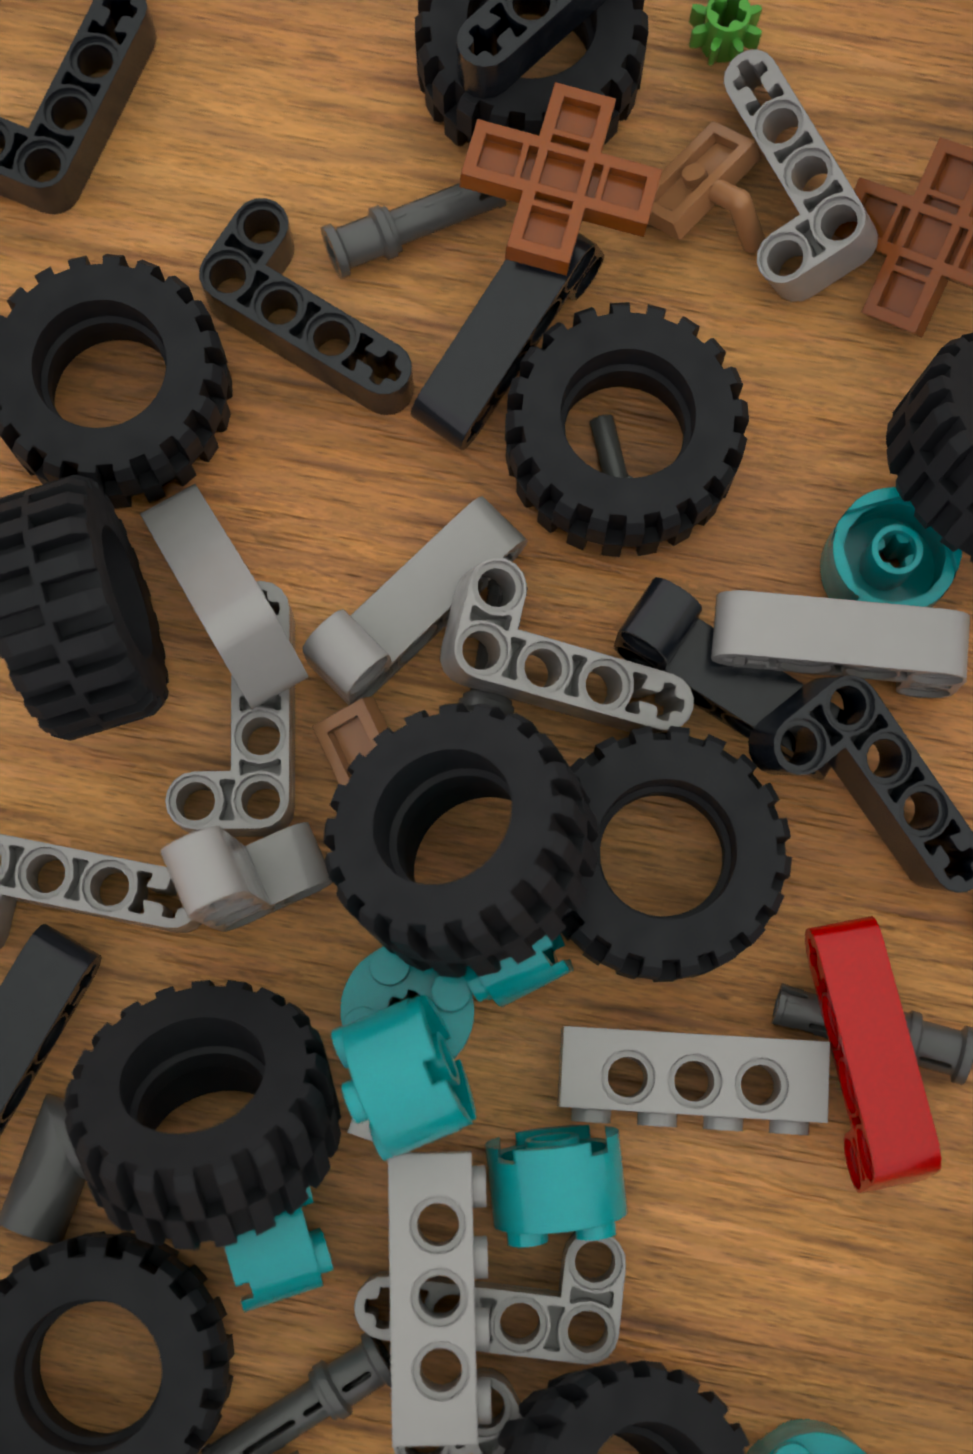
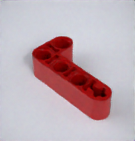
M873 916L808 928L805 931L806 954L851 1129L844 1135L843 1146L847 1168L854 1188L858 1193H865L926 1180L940 1171L942 1161L941 1150L880 927Z

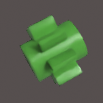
M708 0L707 7L701 4H693L689 23L695 28L691 31L690 48L701 47L702 52L708 58V65L710 66L715 62L725 63L732 61L738 54L743 52V46L748 49L757 50L762 31L756 27L762 11L761 5L751 6L748 0Z

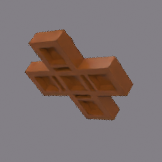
M555 82L539 136L477 119L461 171L459 187L519 203L506 246L505 259L567 276L582 221L644 237L663 169L602 153L616 98Z
M941 137L914 196L859 177L854 189L878 233V243L874 253L886 257L861 313L920 338L923 337L948 280L973 289V148ZM857 222L841 224L836 229L834 235L841 240L848 238L854 232Z

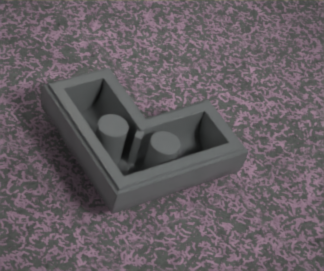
M46 1094L0 1212V1226L32 1239L55 1244L63 1241L86 1179L66 1130L64 1121L67 1112L64 1107V1099L52 1094Z

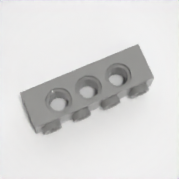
M563 1026L561 1028L557 1107L572 1108L571 1121L611 1123V1110L637 1112V1125L677 1127V1114L703 1116V1129L743 1131V1118L769 1120V1133L809 1135V1122L828 1123L830 1042ZM620 1058L634 1060L639 1064L643 1072V1084L640 1090L630 1097H622L616 1094L608 1082L609 1069ZM686 1062L699 1064L708 1076L706 1092L702 1097L694 1101L684 1099L675 1087V1074L679 1067ZM753 1066L764 1068L773 1080L771 1096L767 1101L759 1105L748 1101L741 1089L744 1073Z
M472 1151L406 1152L388 1159L392 1447L478 1445V1424H492L491 1380H477L476 1351H490L489 1307L475 1308V1279H488L487 1236H474L473 1208H486V1165L472 1166ZM434 1203H442L451 1207L459 1220V1228L456 1234L444 1242L429 1240L423 1235L419 1227L420 1213L425 1207ZM432 1276H447L457 1284L460 1290V1300L450 1311L444 1313L433 1312L422 1302L420 1288ZM445 1348L458 1356L462 1369L455 1380L447 1384H436L425 1376L421 1361L431 1350Z

